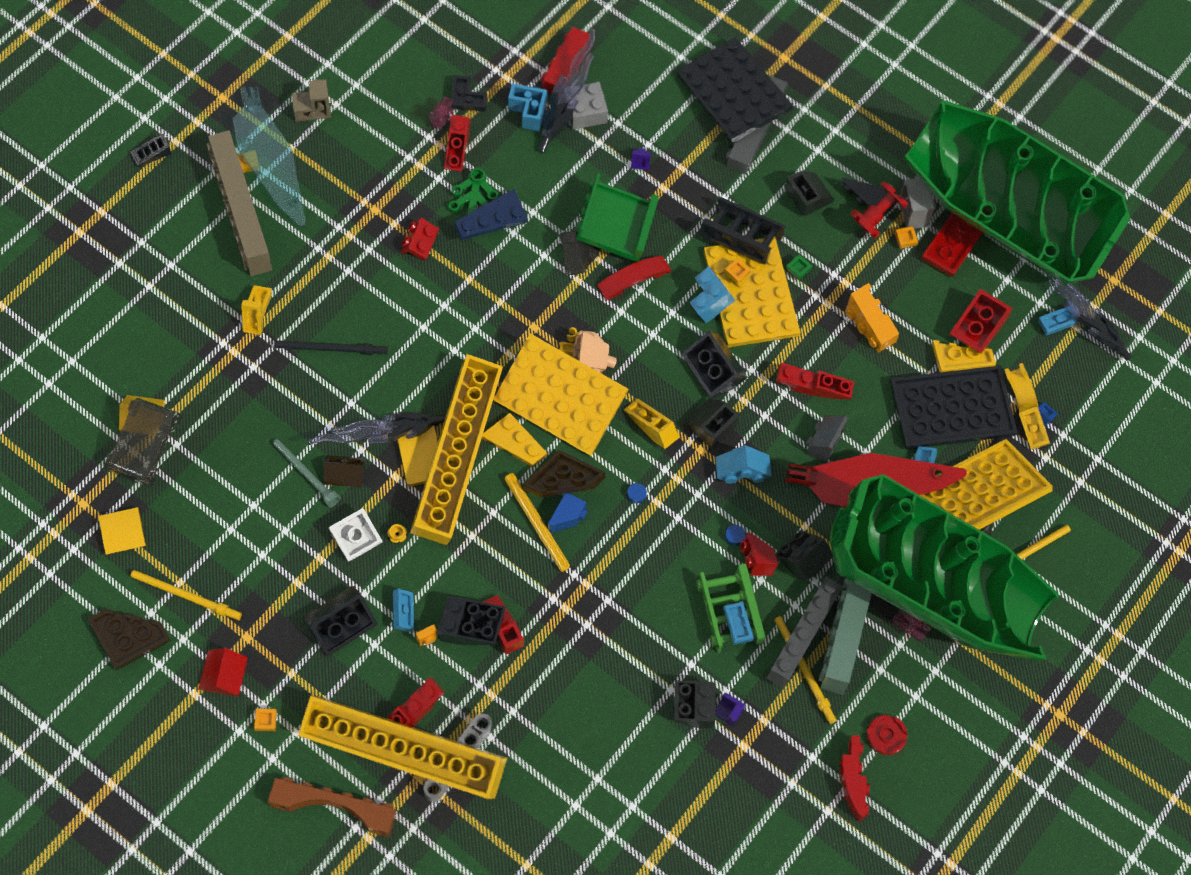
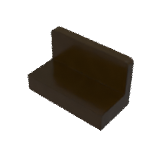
M326 456L324 462V484L362 487L365 459Z

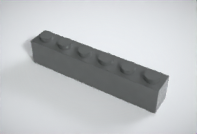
M768 75L785 95L788 82ZM771 122L732 144L734 147L732 150H728L725 158L728 160V168L747 174Z
M828 577L824 578L766 679L785 688L843 587L842 585Z

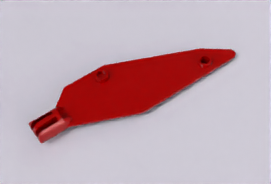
M868 453L814 467L788 463V468L806 472L787 470V475L805 480L786 478L785 482L809 486L823 503L846 507L850 500L848 495L864 479L884 474L918 495H922L950 486L967 475V471L964 468ZM935 471H940L941 477L935 476Z

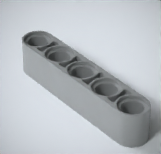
M478 714L457 742L466 744L465 740L467 738H474L476 742L469 746L479 748L491 732V718L487 714ZM479 722H486L488 726L481 729L477 724ZM428 779L424 785L425 797L431 802L439 801L450 786ZM430 787H437L439 791L436 794H430L428 789Z

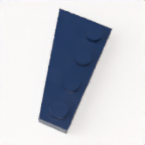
M512 189L455 221L454 227L462 241L527 223L528 217L515 189Z

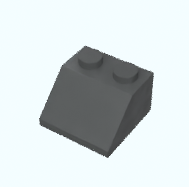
M825 415L822 422L818 420L814 431H816L814 437L810 435L805 446L808 447L806 454L827 463L843 434L848 417Z

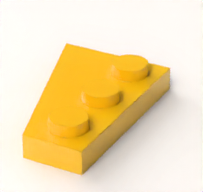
M937 340L932 341L939 372L996 366L992 349L986 348L980 354L969 346L961 347L957 346L956 343H949L948 345L939 343Z
M511 413L485 431L481 438L484 441L493 443L495 447L509 452L513 457L531 467L547 456V452Z

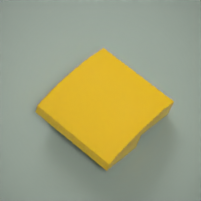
M138 507L99 516L106 554L146 546Z

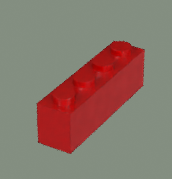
M572 27L571 31L565 34L563 45L558 47L556 51L557 56L555 59H551L548 72H544L541 78L543 89L551 94L552 92H557L559 97L562 98L565 88L569 86L591 46L592 34Z

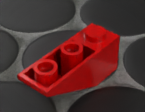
M451 115L444 169L463 170L470 133V117Z
M498 595L483 601V603L505 607ZM507 608L497 638L505 655L524 647V639Z

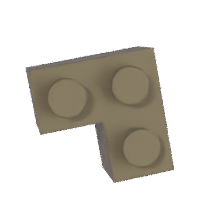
M326 80L308 81L309 92L292 93L295 122L331 118Z

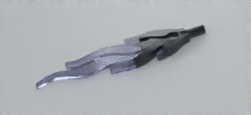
M591 28L587 43L573 58L567 79L564 75H561L551 95L550 108L546 106L544 109L541 135L543 139L538 148V151L545 153L549 141H553L555 136L568 124L578 104V100L574 98L579 94L586 82L589 65L594 57L593 53L588 54L595 40V30Z
M1046 273L1052 287L1067 300L1064 303L1065 307L1077 321L1089 329L1088 333L1114 352L1117 351L1126 361L1130 360L1132 355L1123 347L1124 343L1116 328L1098 308L1094 310L1087 298L1073 285H1064Z
M416 412L383 415V420H362L343 427H332V433L335 434L316 436L308 441V445L322 441L351 443L364 438H368L369 444L386 443L397 440L406 435L407 439L425 433L433 426L436 427V424L444 423L446 415L434 417L433 415Z

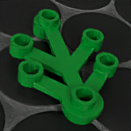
M473 169L469 173V179L452 187V196L459 199L449 203V211L451 213L459 212L460 207L468 201L470 202L467 215L476 210L477 202L481 207L486 205L488 202L479 192L480 187L487 193L488 201L491 202L498 198V192L493 190L486 182L487 175L482 169ZM472 186V190L462 196V191Z

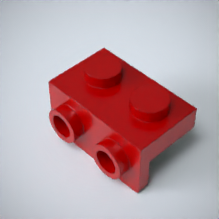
M420 218L415 222L412 221L409 225V233L401 243V246H403L401 253L409 252L424 261L429 255L439 228Z

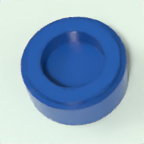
M640 483L630 485L627 491V497L633 503L643 502L647 495L645 486Z
M739 525L728 527L725 533L726 541L731 545H740L741 541L745 538L744 529Z

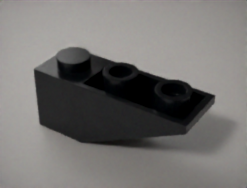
M842 178L844 182L843 187L849 193L853 191L857 195L855 199L862 206L866 204L868 207L871 205L875 207L888 194L882 187ZM896 201L882 214L884 217L897 205Z

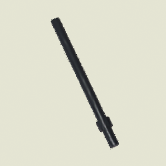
M274 341V348L364 353L365 355H373V353L388 354V347L373 346V344L348 345Z

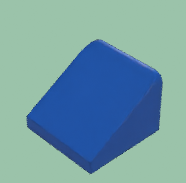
M1045 402L1038 406L1044 426L1046 427L1058 414Z

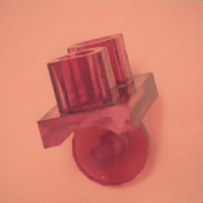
M443 97L441 103L437 102L429 115L432 126L442 128L447 123L454 111L451 108L453 100Z
M901 609L892 620L899 628L920 642L923 641L932 628Z

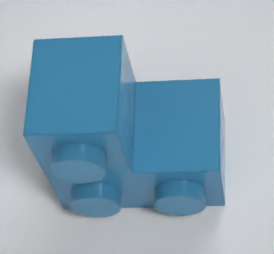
M512 83L508 98V110L523 113L522 128L540 131L547 103V90Z
M707 267L695 277L704 291L694 298L690 304L699 316L708 323L736 300L710 267Z
M744 445L715 457L717 479L723 480L728 484L736 483L741 478H747L755 483H759L771 477L769 455Z

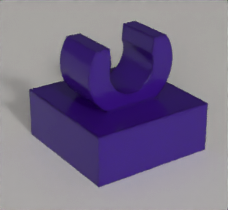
M646 148L633 150L631 168L649 171L651 152H647Z

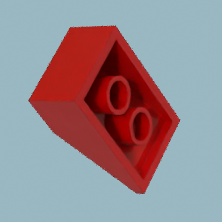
M980 289L950 332V335L982 354L1011 315L1012 308Z

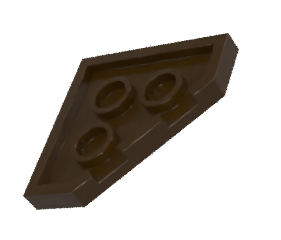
M558 450L523 485L524 490L538 497L595 489L606 476L604 471Z
M108 609L88 618L116 671L171 641L159 621H150L134 615L120 614Z

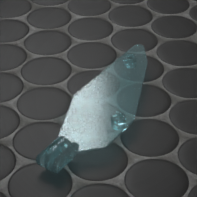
M241 87L243 107L233 118L238 151L278 207L299 226H304L306 220L292 148L262 107L258 87H255V89L248 87L247 92L246 87Z

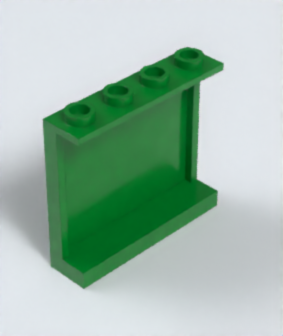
M597 174L595 180L591 179L588 190H591L590 194L587 193L584 203L587 205L582 208L579 216L582 218V221H578L575 229L578 232L576 240L638 262L645 248L659 196L652 194L650 200L599 182L600 174Z

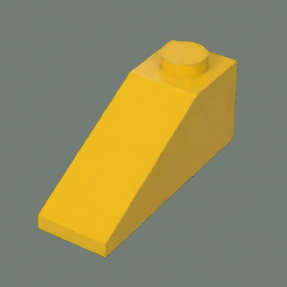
M640 399L635 400L624 409L625 413L655 443L664 449L679 438L674 422Z

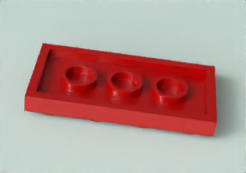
M952 213L921 259L953 278L983 232Z

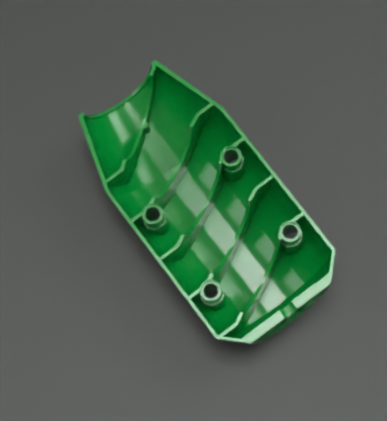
M945 100L941 101L924 130L903 158L945 209L1064 285L1093 279L1131 219L1124 194L1007 120Z
M884 474L864 479L854 487L848 495L850 500L846 507L841 506L830 533L831 550L835 568L839 575L968 648L1033 662L1045 660L1046 655L1043 653L1041 646H1030L1031 638L1041 615L1058 598L1059 594L1008 546Z

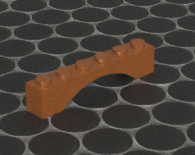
M286 777L281 779L275 778L268 799L270 807L288 812L310 805L335 806L354 815L365 825L370 833L389 838L397 815L396 809L391 804H375L373 800L368 798L355 799L349 793L342 792L340 795L333 793V790L322 787L321 790L313 788L312 784L306 782L301 784L293 783L292 779Z

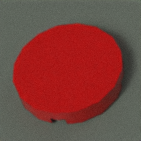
M881 715L869 724L867 741L870 747L877 753L894 755L905 746L907 729L904 723L897 717Z

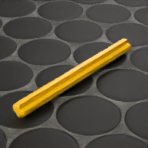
M514 473L505 476L507 485L561 572L568 570L570 564Z

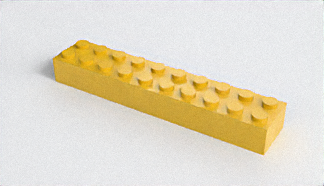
M468 354L466 355L458 375L410 530L411 534L444 545H448L451 540L503 366Z
M310 696L298 734L300 737L487 799H495L507 761L506 757L319 696Z

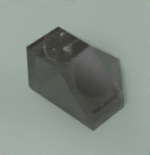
M576 231L560 233V247L565 276L583 274L591 262L599 256L598 247L576 240L578 234Z

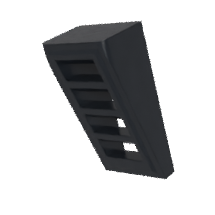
M164 134L156 136L131 151L137 167L172 154ZM142 154L143 159L140 160L138 155Z

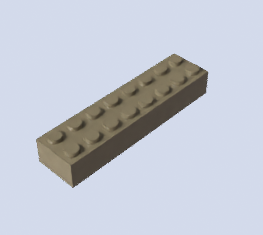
M230 130L208 136L210 143L207 144L210 160L214 167L215 176L219 183L220 192L223 196L245 271L249 270L251 277L272 271L269 252Z

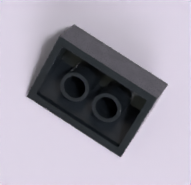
M708 331L681 353L710 398L733 390L748 378L719 333Z
M354 586L349 587L302 617L309 632L327 657L378 625L362 594Z

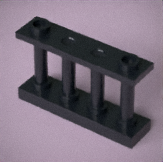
M719 197L715 211L718 212L713 221L707 218L703 220L699 235L765 265L771 252L770 243L774 237L780 241L782 240L786 226L723 197ZM724 216L734 220L729 228L719 224ZM741 223L751 227L745 236L735 232ZM757 231L767 234L762 243L752 239Z

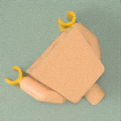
M574 327L569 329V333L574 335H567V339L570 342L575 341L573 358L600 373L606 370L607 367H615L616 357L608 355L609 345L596 332L582 330L577 332V329Z

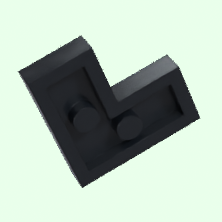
M453 75L450 109L486 112L487 93L470 91L471 76Z

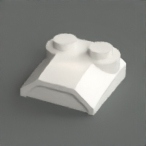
M364 508L328 528L348 562L383 542Z

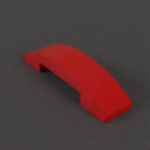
M656 256L636 262L617 271L600 282L597 287L607 301L621 295L624 289L651 277H654V279L670 273L671 269L663 256Z

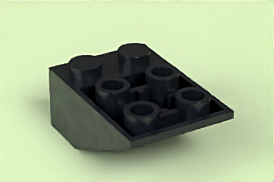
M448 596L437 633L443 642L458 645H496L506 607Z

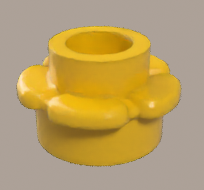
M395 524L391 526L387 534L392 542L398 543L406 539L407 530L402 525Z

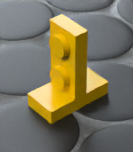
M254 285L249 299L243 300V332L262 334L263 317L272 296V288Z

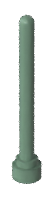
M275 439L273 441V445L323 495L324 502L328 507L331 508L340 501L341 496L336 491L328 490L280 440Z

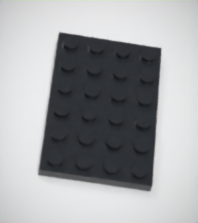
M736 37L676 70L677 76L732 144L793 109V104Z
M1001 365L890 379L905 449L1012 437L1018 433Z

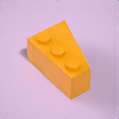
M868 283L851 293L845 311L847 317L857 325L858 331L866 336L870 346L879 353L897 341L899 332L889 315H884L878 306L881 302L878 298L874 299L869 291L872 287Z

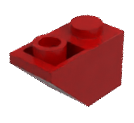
M747 533L743 541H741L740 549L744 554L745 564L750 576H772L778 565L774 549L752 533Z

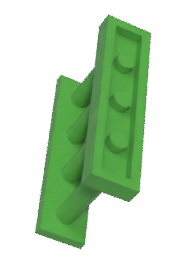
M738 565L737 572L734 575L706 580L704 572H701L699 579L696 580L698 591L702 592L712 631L710 640L712 647H716L717 653L721 652L722 643L733 641L731 633L720 635L718 624L727 623L726 616L715 617L713 606L737 601L745 603V610L750 622L755 645L763 644L765 634L747 565ZM731 583L740 584L741 591L739 593L710 598L708 590L710 587Z

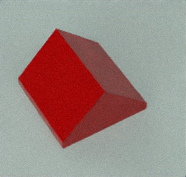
M227 648L209 650L198 689L239 697L248 657Z

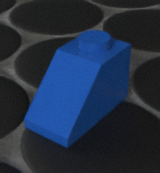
M565 493L548 523L549 532L553 533L577 526L579 521H583L588 513V510H586L587 502L569 493Z

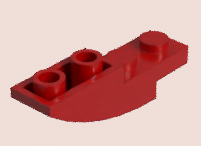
M781 362L776 382L791 386L792 391L831 399L850 400L852 398L854 381L826 372L818 371L814 373Z
M429 678L402 706H398L386 719L413 727L434 708L433 705L445 692L433 678Z
M852 735L849 740L848 755L843 754L840 759V774L847 803L857 821L862 822L869 813V803H866V796H869L870 784L866 783L867 776H858L862 774V763L859 762V755L863 753V743H860V736Z

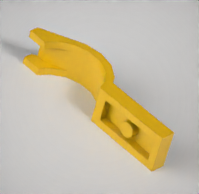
M1021 363L1019 364V369L1010 372L1007 368L1005 373L1015 393L1019 406V415L1030 448L1033 450L1050 444L1038 408L1034 388L1024 364Z

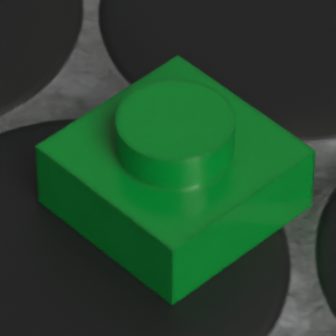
M799 254L787 264L786 269L800 280L812 270V265Z

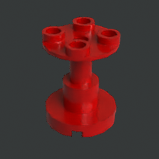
M885 181L880 183V186L888 194L875 207L871 205L863 214L856 209L850 213L852 218L866 232H869L870 236L874 239L880 235L875 226L884 218L882 214L895 201L904 209L908 205V202L903 197L894 194L896 190Z

